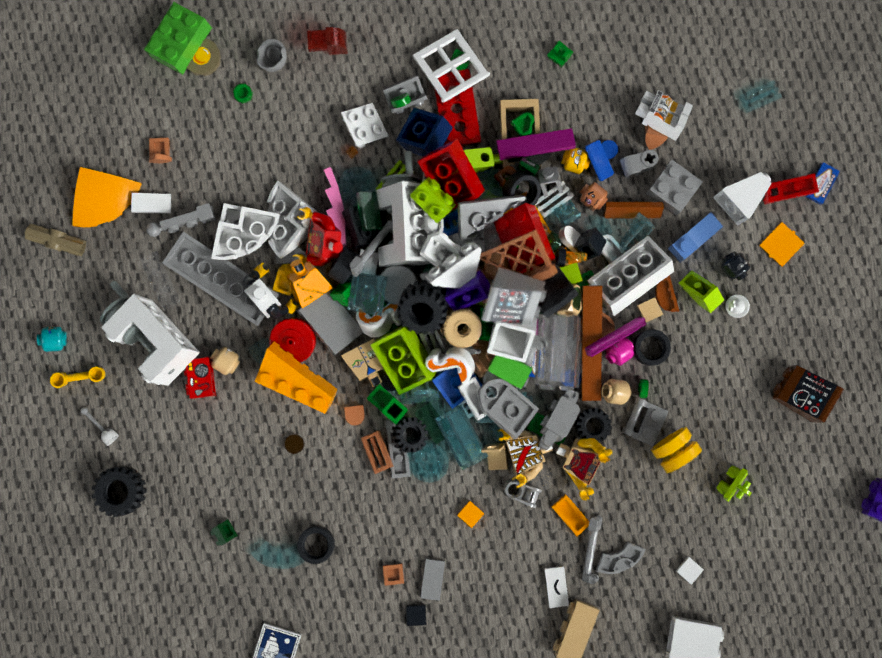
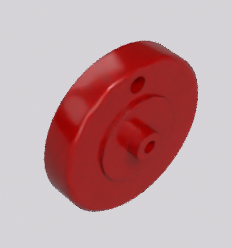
M286 318L278 322L273 327L269 337L270 345L275 341L280 345L281 349L291 353L294 356L293 358L300 363L312 355L316 346L315 332L306 321L299 318Z

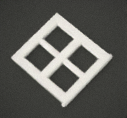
M458 29L413 54V58L441 97L442 102L448 101L490 75ZM456 40L464 54L451 61L442 47ZM438 51L446 64L432 72L424 58ZM470 60L478 74L464 81L456 67ZM452 71L460 84L446 92L437 78Z

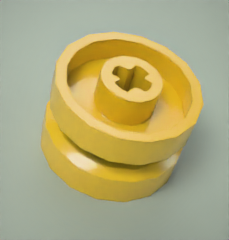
M687 427L674 431L651 448L655 458H664L661 466L666 473L681 468L702 452V448L697 441L688 442L692 434Z

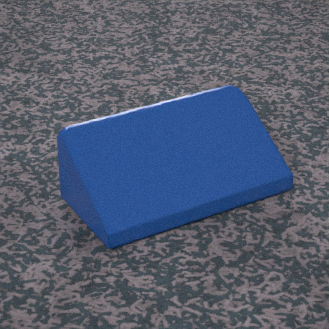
M597 140L586 145V152L599 181L601 182L612 176L614 171L601 141Z

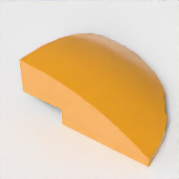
M80 167L74 197L73 226L96 227L99 224L115 220L131 205L132 193H139L142 183Z

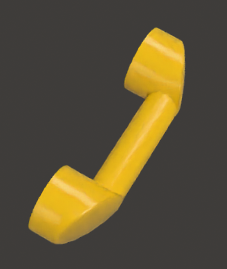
M95 366L89 371L74 374L57 372L50 377V383L55 388H61L72 381L90 379L93 382H99L105 378V370L101 366Z

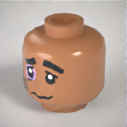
M596 182L590 186L586 184L579 192L582 194L580 202L591 211L600 210L608 200L607 191Z

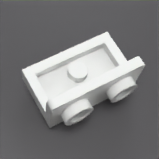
M437 232L428 234L419 254L437 267L444 263L447 257L460 251L462 247L452 242L445 233Z

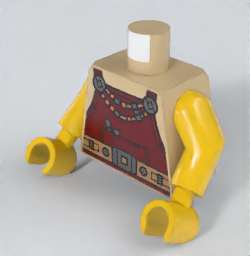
M594 438L575 439L572 447L560 443L556 454L566 458L563 469L580 490L579 497L582 500H588V495H593L594 490L586 486L590 485L600 463L610 461V458L607 456L612 455L611 449H606L605 446Z

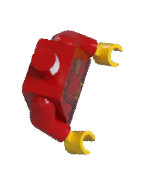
M309 207L300 208L299 210L303 211L305 215H298V219L312 218L309 225L306 249L307 258L303 254H295L293 257H298L303 264L309 261L313 266H324L331 261V258H337L343 248L340 242L341 230L335 226L330 216L315 211L312 213Z

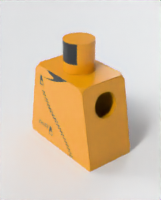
M300 259L291 262L290 266L293 271L287 275V280L295 301L302 308L332 289L329 282L309 261L304 264Z

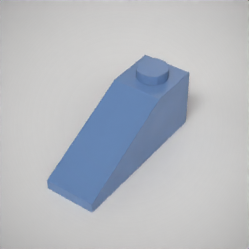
M710 212L669 246L668 249L681 262L723 226Z

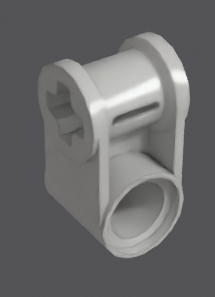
M647 150L626 156L619 161L625 178H630V175L635 174L636 176L653 169L659 158L654 150ZM646 157H648L649 159H652V162H651V163H649V161H646V162H645Z
M509 480L505 483L503 489L508 497L536 508L537 505L535 503L539 493H542V489L525 484L519 487L515 494H509V486L512 484L518 486L519 482Z

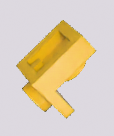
M282 264L278 269L273 286L274 291L288 296L292 295L287 280V275L293 271L290 264Z

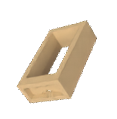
M539 99L500 100L501 140L507 139L506 112L533 111L534 134H540ZM508 159L503 160L502 169L506 166H514L515 162L508 163Z

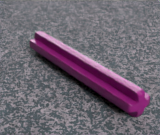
M639 316L585 348L586 355L593 357L646 326L645 318Z

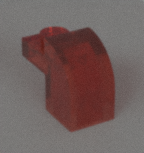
M325 27V30L307 31L309 52L328 51L329 55L348 54L347 35L343 29Z

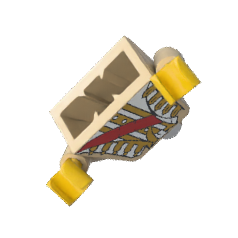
M499 429L498 432L501 431L504 435L499 440H505L516 474L512 480L517 479L519 481V485L516 486V488L525 485L526 482L534 479L542 470L543 462H545L543 454L553 451V447L550 446L548 450H541L537 435L533 436L530 431L523 430L519 437L514 440L503 429Z

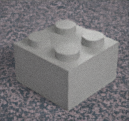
M671 160L652 184L646 195L656 202H663L664 208L677 216L703 181L674 160Z

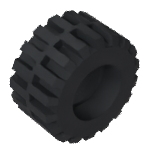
M422 280V283L415 281L413 285L410 283L403 290L397 307L398 319L402 321L401 325L403 327L407 326L408 331L411 332L413 330L418 335L420 332H423V335H428L429 331L432 334L436 331V328L439 330L445 322L448 311L445 291L441 292L442 288L440 286L436 287L431 283L428 284L427 280ZM418 302L426 303L431 306L433 311L428 313L420 312L414 308L413 304Z
M126 466L109 468L99 474L100 477L94 481L96 485L92 486L95 494H91V496L96 499L94 505L100 507L98 509L100 512H106L105 515H113V517L124 516L136 511L135 509L139 508L142 505L141 502L146 498L143 496L144 493H147V488L144 489L143 487L146 484L145 480H141L143 476L140 473L137 474V470L129 469ZM115 480L123 481L128 488V496L123 503H118L111 497L110 488Z

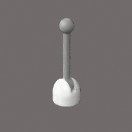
M87 407L81 408L80 412L86 415L102 431L101 439L107 446L111 445L119 437L113 429H104L88 412Z

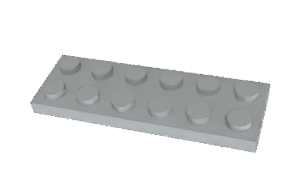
M183 231L162 264L256 326H259L265 315L244 291L247 288L243 284V279L248 274L228 260L211 259L213 251ZM267 287L278 298L279 294Z

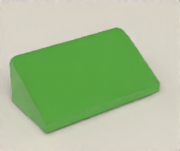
M497 355L493 357L488 366L489 372L519 389L524 386L533 369L521 361Z

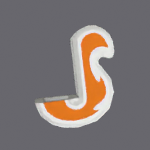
M389 303L372 317L360 308L356 313V319L362 332L369 337H380L390 330L393 323L399 326L402 321L398 319V305Z
M452 347L445 354L441 353L440 348H436L430 352L425 360V366L431 372L457 368L463 385L469 382L475 370L474 360L464 348Z

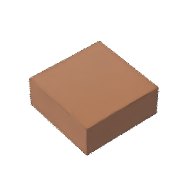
M402 563L383 565L385 586L404 584Z

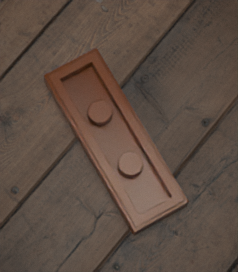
M606 202L604 219L661 218L664 204L663 202Z

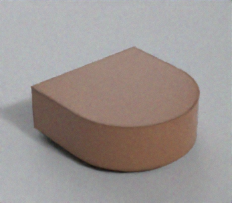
M364 405L344 407L345 418L349 424L359 425L363 422L365 418Z

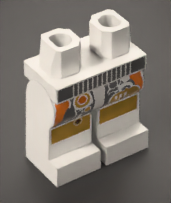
M659 90L656 95L646 91L635 114L644 118L643 125H649L652 129L676 141L685 127L693 105L687 102L685 105L677 103L668 95H663V92Z

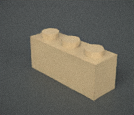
M576 598L574 603L570 602L567 610L569 614L568 619L563 621L560 628L562 635L560 640L556 639L553 646L556 658H582L600 611L597 607Z

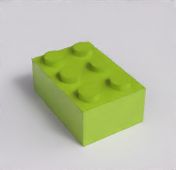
M400 326L377 338L370 345L399 395L430 381L437 374V372H431L426 368L425 360L428 354L415 331H408L407 326Z

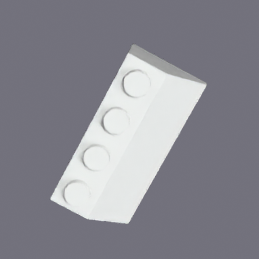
M647 236L587 281L589 285H602V304L615 316L673 273V260Z

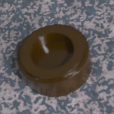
M290 435L285 440V448L291 454H297L304 448V440L299 435Z

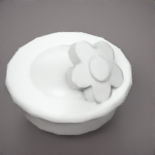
M733 295L726 302V311L734 318L744 317L750 308L749 301L742 295Z

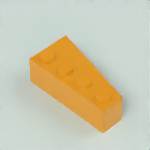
M274 341L266 350L255 382L326 414L338 389L320 375L314 374L307 365L298 362L291 353L285 352Z

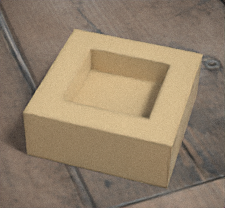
M655 297L637 306L641 316L645 318V322L663 315Z

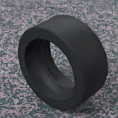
M516 172L506 180L503 186V197L514 196L517 186L526 180L529 184V191L525 197L526 200L520 205L524 203L535 205L541 193L540 183L537 178L530 174Z
M656 329L646 330L638 334L634 339V356L644 365H659L670 355L671 344L667 335L662 331ZM647 337H656L662 343V353L655 359L646 358L641 352V342Z
M322 526L307 528L297 541V550L300 557L305 562L311 564L325 562L332 555L335 548V539L332 533ZM313 533H319L327 540L328 547L324 554L320 556H312L305 549L306 538Z

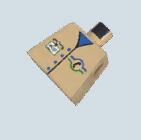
M374 338L341 355L360 381L368 378L372 387L382 383L378 372L384 369L370 346L375 341Z

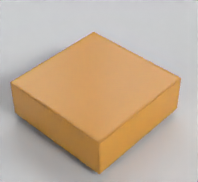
M471 501L457 514L471 528L484 515Z

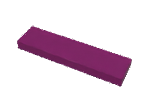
M572 128L497 140L496 142L500 161L575 149L576 147Z

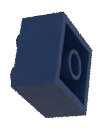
M414 107L396 141L406 151H412V153L425 156L444 145L453 127L443 116Z

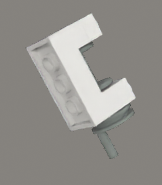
M412 151L405 152L406 174L383 177L382 183L384 184H382V188L376 190V209L387 210V213L392 214L393 240L389 241V245L378 247L379 267L399 265L413 268L430 264L429 261L419 254L428 235L424 230V210L410 197V194L421 184L418 183L420 177L413 175Z
M112 281L110 287L120 298L112 302L100 317V321L103 324L101 328L106 332L105 336L111 342H119L121 344L133 345L139 341L149 352L144 363L138 368L142 373V378L148 383L168 386L200 352L153 300L136 294L130 297L116 281Z

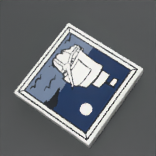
M264 623L253 658H294L302 634Z

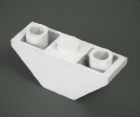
M474 241L463 245L460 251L447 257L441 265L432 268L425 277L433 286L461 288L476 276L481 248Z

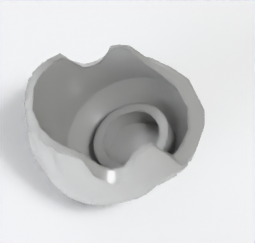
M267 39L260 44L257 50L256 61L262 69L267 72H276L281 70L286 63V49L280 41Z

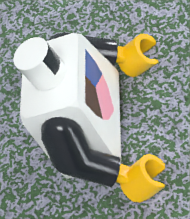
M263 262L243 279V284L247 288L244 291L267 318H278L288 313L293 314L300 306L293 304L294 299H290L286 305H281L260 279L269 272V269L265 270L263 268Z

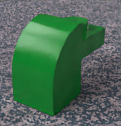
M380 384L367 397V400L394 424H397L408 411V408Z

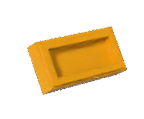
M566 494L551 506L576 536L589 527L590 521Z

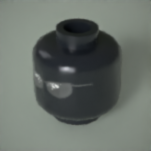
M734 251L722 259L721 267L729 279L736 278L739 281L748 276L747 271L750 269V264L743 253Z

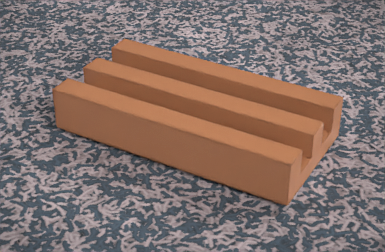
M380 431L361 438L374 474L393 467ZM368 439H370L372 443L375 455L377 456V459L381 466L380 468H378L377 462L369 445Z

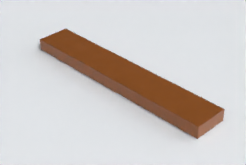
M582 285V401H601L602 352L590 357L586 355L585 348L602 338V285Z

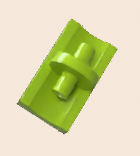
M731 466L726 475L734 479L731 486L721 480L716 487L726 501L729 502L737 490L739 492L736 497L740 500L744 494L749 497L752 494L748 490L751 485L750 482L746 480L743 486L741 485L748 475L746 469L742 468L741 470Z

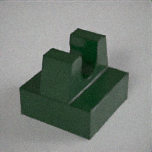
M229 519L212 528L210 532L212 536L215 535L218 539L216 542L217 546H222L238 536Z

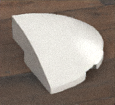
M277 181L269 194L267 202L269 203L268 212L280 214V217L268 242L275 254L282 259L308 238L307 230L309 226L306 229L302 226L301 221L303 220L298 219L297 216L305 214L299 209L309 207L312 213L317 211L284 184Z
M224 203L211 259L232 260L256 251L274 232L280 214Z

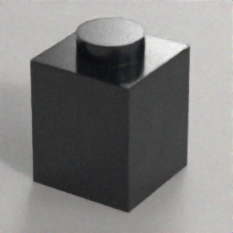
M595 227L582 232L574 248L583 260L587 261L600 256L607 241Z

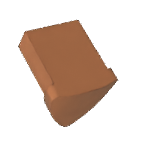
M649 125L645 126V141L649 150L657 148L668 139V136L652 129Z
M149 138L150 163H168L172 161L169 138Z

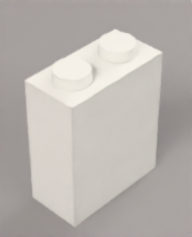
M672 616L666 655L668 658H720L721 651L719 650V645L723 641L724 631L718 624Z

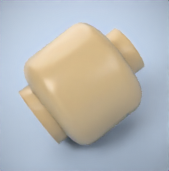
M225 346L220 350L215 349L210 357L213 360L211 367L223 375L232 374L240 363L238 360L239 356Z
M609 379L602 386L601 393L607 403L622 405L631 397V389L627 381Z

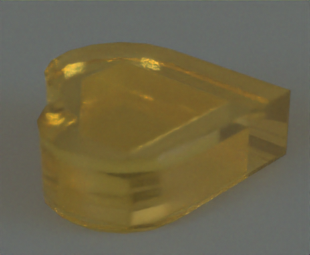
M586 252L566 253V263H579L587 260Z

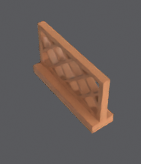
M537 230L484 251L480 254L479 260L485 262L482 273L492 280H495L496 275L493 276L486 273L488 264L498 267V269L501 267L519 273L515 270L518 262L528 266L526 273L522 275L540 281L550 278L558 272L555 264L552 265ZM533 236L536 242L534 249L524 246L526 239ZM510 245L520 248L517 257L507 253ZM523 249L533 253L530 262L520 258ZM493 252L502 255L500 264L490 260ZM535 255L542 257L546 265L539 267L532 264ZM505 257L515 260L512 269L503 266ZM488 298L482 300L483 304L487 303Z

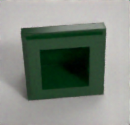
M523 157L517 168L522 172L535 176L540 166L530 159Z

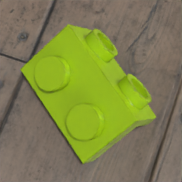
M430 177L424 180L410 194V197L436 223H439L456 206L453 198L449 194L444 193L440 189L439 183Z

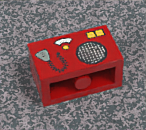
M210 357L193 359L184 369V375L188 379V384L185 387L187 396L189 395L190 399L216 396L214 371L211 367L212 359Z

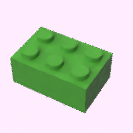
M173 2L144 50L156 61L183 75L212 27L205 18Z

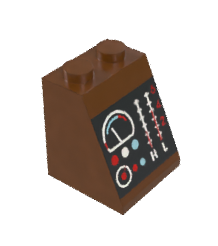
M798 365L787 367L782 375L784 377L782 383H778L773 390V399L810 422L825 423L844 389Z

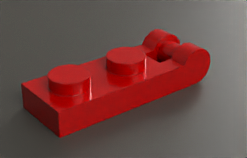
M815 173L771 183L764 195V205L819 193ZM777 189L778 195L772 196L771 190Z

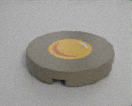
M204 39L188 64L187 69L198 76H207L215 72L221 62V53L217 45L209 39Z

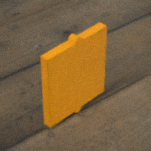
M781 222L759 246L769 254V258H773L783 267L805 243L795 234V231H791Z

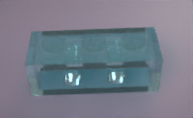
M462 405L435 418L461 470L469 468L488 457L487 453H481L483 445Z

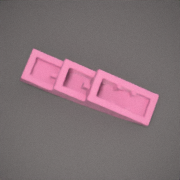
M329 167L324 169L331 188L326 189L325 192L332 208L326 210V212L332 218L335 226L341 230L340 242L343 247H346L347 225L342 215L344 205L340 189L332 169Z

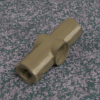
M29 224L25 230L26 240L42 244L44 247L55 249L59 252L65 251L82 257L86 248L87 241L69 236L67 233L52 228L49 230L35 224Z

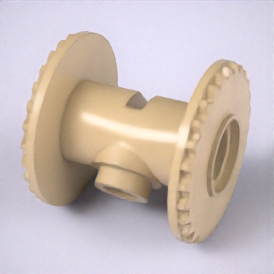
M449 306L445 322L440 330L451 345L457 348H467L475 344L480 338L482 324L479 317L469 307L453 311ZM463 323L461 328H457L459 324Z

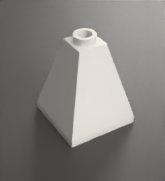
M765 172L757 173L725 187L713 198L738 226L752 216L770 187L771 178Z

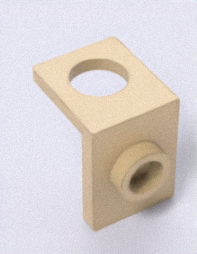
M506 443L486 444L481 449V453H487L489 470L508 469Z

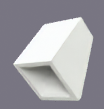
M533 317L531 325L493 322L487 353L525 363L536 333L537 318Z

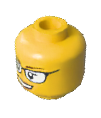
M575 147V149L565 150L561 164H564L563 167L566 171L581 174L583 169H588L590 159L587 158L586 150Z

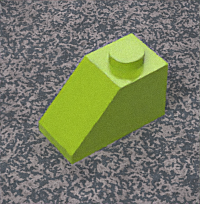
M690 271L678 283L699 306L710 313L724 301L718 287L694 271Z

